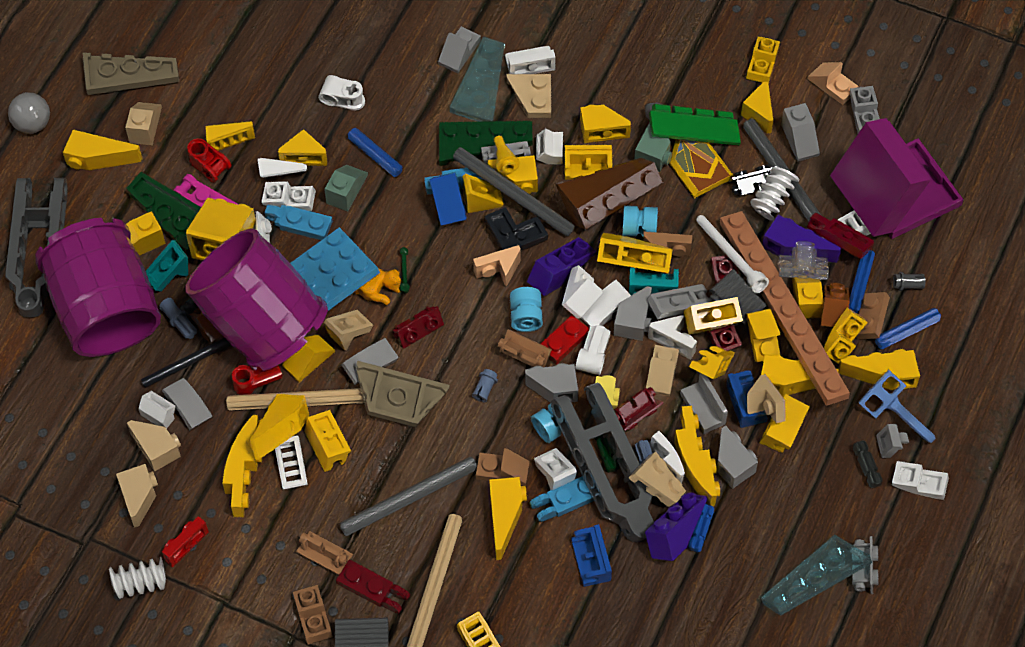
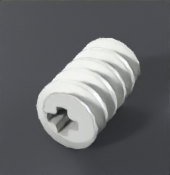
M772 167L770 170L772 175H767L765 178L766 182L760 186L761 190L755 194L756 198H753L750 202L760 215L769 220H775L770 214L771 212H780L776 204L782 206L785 204L781 196L787 198L790 196L786 188L794 190L795 187L791 180L799 182V178L795 174L780 167Z
M161 557L159 565H156L154 560L150 559L149 567H146L143 561L139 562L138 569H135L133 564L129 563L127 572L122 565L119 566L117 574H115L111 567L109 568L113 591L119 599L123 598L125 590L129 596H133L135 588L139 594H144L145 586L150 592H154L155 584H157L160 590L165 588L166 576Z

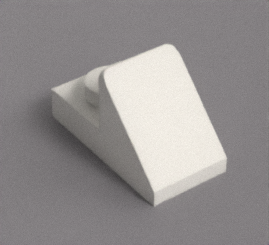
M579 265L571 269L562 301V306L577 319L581 318L603 293V290L594 283V278Z
M684 315L652 322L649 325V339L665 347L679 349L680 355L690 360L696 352L697 341L691 335L680 332L684 326Z
M557 448L534 458L537 468L546 476L550 490L575 480L576 468Z

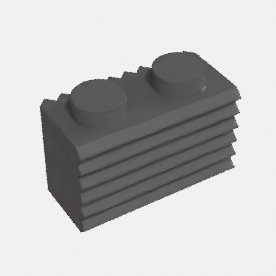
M734 269L709 290L712 293L710 298L713 302L738 297L743 321L734 324L736 326L738 324L745 326L748 323L746 313L760 311L766 307V304L763 303Z
M388 617L335 619V647H389Z

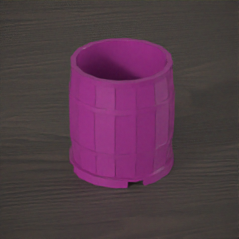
M92 218L74 223L48 238L50 244L44 249L39 247L35 253L36 265L38 270L44 274L47 291L59 318L60 325L64 329L72 349L81 356L96 357L123 351L143 341L160 324L161 314L157 308L153 288L139 258V254L131 243L130 230L119 219L114 218V223H104L102 218Z
M252 228L235 234L215 248L198 265L186 284V293L196 303L202 314L233 347L246 357L247 364L254 370H257L256 367H260L263 371L269 370L299 351L307 343L304 336L312 327L317 331L328 312L327 303L323 298L315 295L305 279L301 277L279 250L273 247L257 230Z

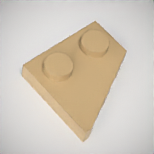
M507 74V84L511 85L515 92V97L523 105V110L527 117L551 118V74Z
M656 451L650 454L629 476L632 482L635 483L639 480L648 486L646 491L652 496L658 497L668 507L677 503L686 492L681 482L667 467L666 462Z

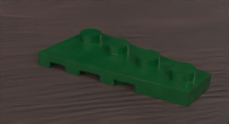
M532 121L439 122V166L448 165V162L455 161L453 155L459 147H462L473 156L482 155L481 147L496 146L494 142L496 136H502L505 144L528 141V146H532Z
M140 172L126 188L127 193L147 213L152 211L160 227L173 240H176L179 246L189 255L190 248L186 231L201 207Z

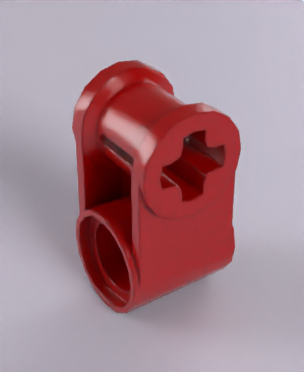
M197 138L188 144L190 164L199 170L209 181L216 182L218 180L217 177L225 169L229 170L232 167L229 159L205 140Z

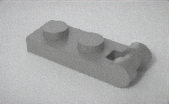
M703 284L653 293L647 299L657 319L681 315L690 306L713 302L706 295L707 290Z

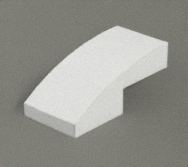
M615 280L603 289L602 295L586 311L581 319L589 328L596 325L603 326L612 319L619 303L631 295Z
M658 431L651 438L650 446L652 452H657L682 484L685 474L682 462L671 443Z
M897 461L892 486L921 496L944 500L949 476L948 473L923 470L920 464Z

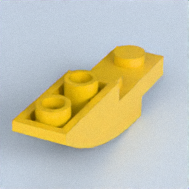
M682 406L680 417L682 429L675 430L674 437L676 452L692 487L698 495L707 496L706 503L708 505L715 506L716 497L720 496L719 481H714L713 476L716 473L715 458H710L709 450H703L702 439L697 437L696 429H699L698 415H693L692 406Z
M252 415L237 435L224 469L222 484L225 494H232L231 509L234 517H244V509L249 508V493H246V485L251 484V471H257L258 462H262V458L255 460L253 449L250 448L249 444L251 435L254 434L259 425L258 415Z

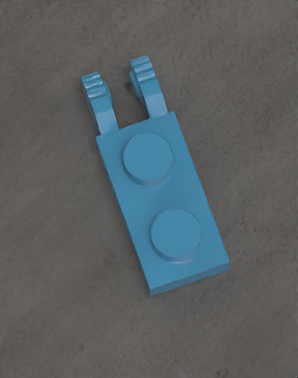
M582 476L561 487L548 491L547 494H541L530 501V505L532 508H539L551 503L552 507H548L537 514L539 522L555 516H562L593 502L594 499Z

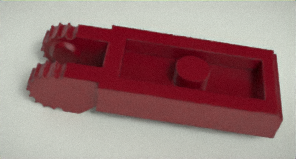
M350 559L336 579V583L379 607L383 606L397 614L400 613L402 606L387 598L388 595L391 593L403 600H408L410 597V593L404 588Z

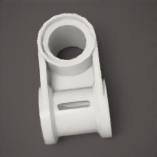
M333 75L326 77L318 97L322 103L352 111L363 108L365 98L362 85L359 82L342 79Z

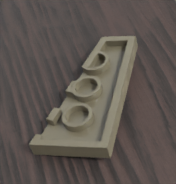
M83 53L86 91L88 95L180 82L176 58L147 56L145 59L135 58L134 55H125L124 58L112 57V54L91 56V53Z

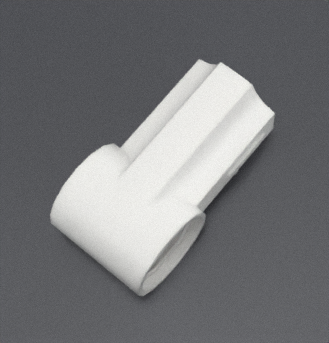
M600 325L590 326L584 348H581L578 354L576 370L600 376L605 360L604 353L611 331Z

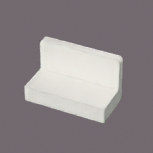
M549 46L505 54L509 74H537L555 70L554 50H550Z

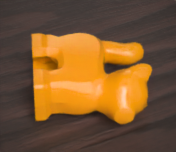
M379 269L380 273L353 292L354 294L361 295L366 300L389 305V297L379 293L383 286L396 293L400 292L401 279L399 271L393 269L384 272Z

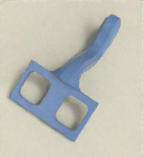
M888 369L858 403L875 418L885 408L894 411L924 440L932 443L936 439L935 435L899 402L897 395L906 385ZM890 376L899 382V386L893 393H888L882 387V384ZM872 395H876L882 400V405L874 412L865 406V402Z

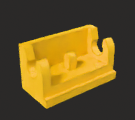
M565 145V180H573V178L578 176H586L601 169L612 168V145Z
M711 346L710 350L717 352V354L701 350L699 353L704 355L702 359L698 361L693 360L689 367L711 379H715L725 375L735 352L731 350L726 351L718 346Z
M787 394L783 396L785 399V421L775 423L771 417L759 442L781 453L784 452L785 448L788 450L791 448L810 407Z
M328 410L307 417L304 432L324 471L331 470L333 463L338 460L343 465L351 449L331 411Z

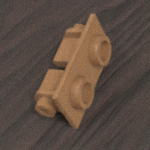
M510 329L507 330L505 338H501L498 343L500 352L532 367H545L552 350Z
M311 531L308 534L303 533L299 539L301 545L296 553L337 575L341 573L349 559L351 560L353 556L347 550Z

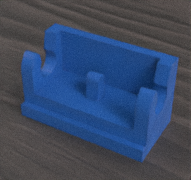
M456 172L429 179L441 226L466 220L467 215Z
M751 371L730 373L727 376L726 387L741 428L764 423L768 419L765 410L753 414L747 413V393L754 385Z
M599 524L575 531V537L571 538L583 587L611 581L612 570Z

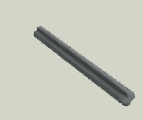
M755 119L746 120L743 128L770 167L777 166L790 171ZM791 180L795 188L794 190L786 188V190L809 222L810 217L815 212L820 213L799 182Z
M462 147L455 151L453 158L565 236H569L575 226Z
M468 457L342 521L340 528L343 534L348 536L476 471L477 464L472 457Z

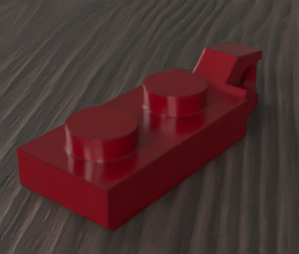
M816 212L810 217L807 228L860 259L874 245V240L835 218L828 220Z

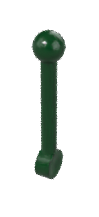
M402 247L399 250V254L402 256V284L400 285L402 293H408L410 290L409 284H407L406 260L409 251L406 247Z

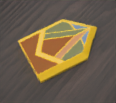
M675 140L669 165L694 198L733 178V174L709 142Z

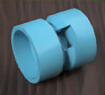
M624 206L622 236L636 237L638 234H641L644 238V231L657 232L658 207H644L642 210H639L638 206Z
M520 287L510 293V307L512 309L511 327L521 332H531L541 328L543 325L542 310L540 309L542 307L541 292L533 287Z
M551 403L548 405V410L541 409L531 416V422L535 430L546 443H551L561 436V429L553 414Z

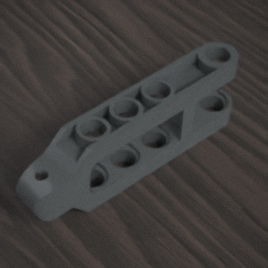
M17 178L5 277L10 281V289L16 294V304L23 317L40 316L44 310L45 298L49 296L44 274L36 280V287H25L23 285L29 228H49V232H46L48 246L50 244L48 238L57 231L64 229L68 197L66 178H54V188L50 193L49 208H31L33 193L31 178Z
M598 382L584 388L593 409L591 413L597 423V426L584 430L567 396L563 395L551 401L553 414L602 518L618 524L626 538L630 541L642 542L646 539L645 531L654 524L648 510L652 495L646 491L648 486L638 480L634 483L629 479V476L640 464L605 390ZM600 435L607 439L614 453L612 457L614 461L617 460L625 477L623 480L625 483H628L635 498L634 501L626 504L618 502L589 441L590 439Z

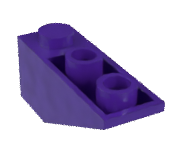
M780 215L775 218L765 233L762 244L764 249L782 259L837 263L841 252V247L816 235L814 231L797 225L790 218H784Z
M578 237L536 260L527 283L538 289L543 296H546L560 288L569 279L571 269L578 265L582 267L596 254V250Z
M685 493L677 503L668 508L645 531L650 554L653 559L674 561L687 548L706 504L707 496Z

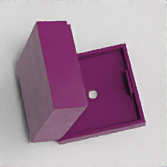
M887 118L866 122L830 175L873 237L888 234L893 239L962 206L963 198L919 138L906 144Z

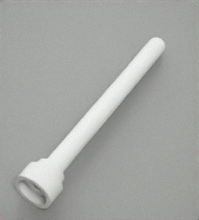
M699 215L696 219L697 223L747 277V285L755 293L765 290L769 284L768 278L762 272L754 271L705 216Z

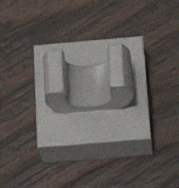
M887 424L876 435L882 458H891L898 450L903 449V443H909L907 433H899L897 424Z

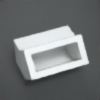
M544 129L537 134L536 160L546 164L563 165V132H552Z
M153 391L142 396L138 408L141 416L158 426L166 427V429L175 419L173 414L176 406Z

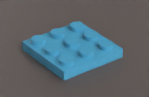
M340 227L290 263L301 277L305 279L313 293L322 297L327 303L328 311L380 273L378 267Z

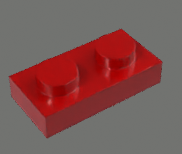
M571 315L541 345L552 349L549 359L557 365L587 337L589 328L575 316Z
M198 516L194 521H189L175 539L172 538L165 544L162 554L165 562L172 568L209 533L207 524L201 517Z

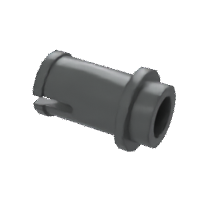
M899 272L894 274L893 286L898 288L899 291H903L904 288L924 289L925 275L924 273L904 274Z

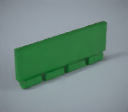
M653 104L652 111L649 112L652 137L729 145L741 144L738 121L733 119V112L717 110L714 117L713 110L695 108L692 111L690 107L673 106L672 113H670V105Z

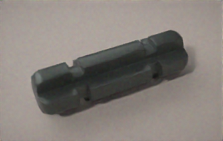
M866 441L854 443L853 450L855 455L859 457L858 462L864 476L868 478L866 480L869 487L875 488L882 485L883 479L880 473L877 472L878 468L871 452H868L869 447Z

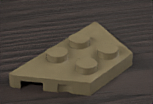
M357 361L355 367L367 415L416 427L447 393L450 386Z

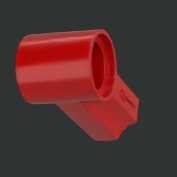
M246 365L236 367L232 372L234 391L239 395H250L255 388L281 379L282 373L279 365L264 371L260 367H256L257 370ZM244 378L249 379L247 382L244 383L239 382V380Z

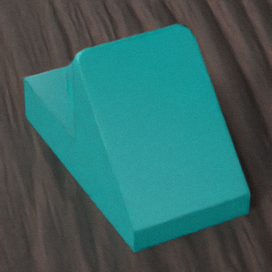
M172 240L146 270L149 282L155 291L162 292L176 275L188 276V257L176 240Z

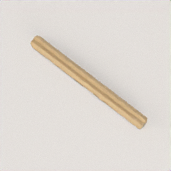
M361 388L228 396L226 400L228 410L268 408L277 394L305 395L307 406L364 403Z
M450 514L448 516L407 647L423 646L462 523V517L459 515Z

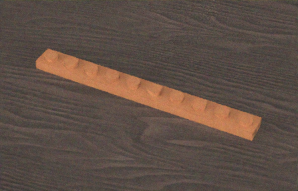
M740 211L721 217L720 225L736 252L754 271L762 272L768 278L769 284L760 294L769 309H771L774 318L825 405L849 399L850 392L743 212Z

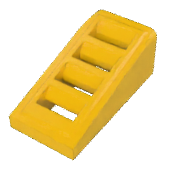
M253 122L206 126L207 143L217 151L255 138Z
M476 612L457 624V630L468 647H481L488 642L491 644L488 647H500L480 612ZM476 626H479V627H477L476 629H474V630H472V631H470V632L468 633V631L471 630L472 628H474V627H476ZM482 633H484L485 635L484 637L478 639L475 642L472 640L473 638L479 636Z

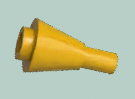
M496 136L494 142L497 148V170L503 174L512 173L519 167V159L505 145L503 137Z

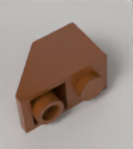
M841 283L824 285L821 326L834 327L847 307L849 308V288L845 287V285Z

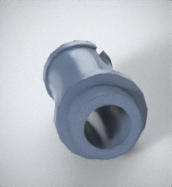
M484 369L483 372H480V380L472 397L478 401L482 398V402H487L493 385L498 382V375L489 369Z

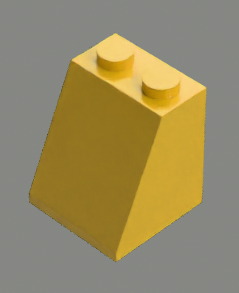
M207 198L186 231L192 258L204 260L228 238L241 231L253 229L256 222L254 209L245 204L237 205L219 198Z

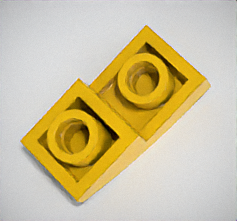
M758 36L746 79L762 83L768 82L769 84L780 41Z
M848 307L836 322L824 346V350L829 358L838 364L841 359L847 357L854 350L856 345L852 341L868 323L863 317Z

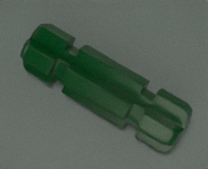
M602 435L595 437L606 471H617L619 464L612 457L614 453L607 439L603 438Z

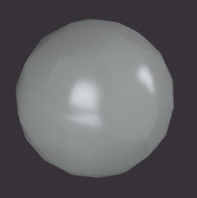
M25 92L16 96L11 101L8 108V117L12 126L18 131L25 134H34L46 127L50 118V109L46 100L40 95Z

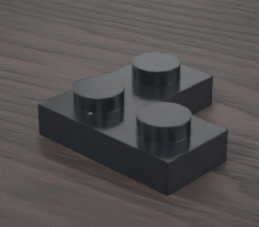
M506 207L484 216V221L501 250L519 245L522 251L548 240V233L538 216L518 225L515 224Z

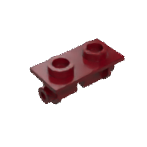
M427 306L423 311L413 316L414 320L407 319L401 324L395 325L392 333L395 338H399L403 349L444 325L438 306Z
M643 388L632 396L634 406L627 400L614 409L624 431L636 427L641 419L654 414L657 408L664 404L663 401L654 398L656 393L653 388Z

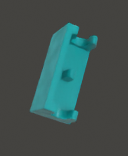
M630 267L629 294L632 296L647 286L652 287L651 294L678 289L679 269H674L673 274L635 272V268Z

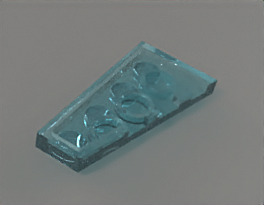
M486 37L482 38L450 105V113L478 122L494 121L505 43Z
M834 535L761 597L762 602L781 616L872 563L871 557L837 535Z

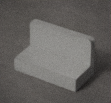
M700 373L698 382L682 389L680 395L687 406H692L693 415H698L699 427L703 434L725 425L728 411L708 377Z

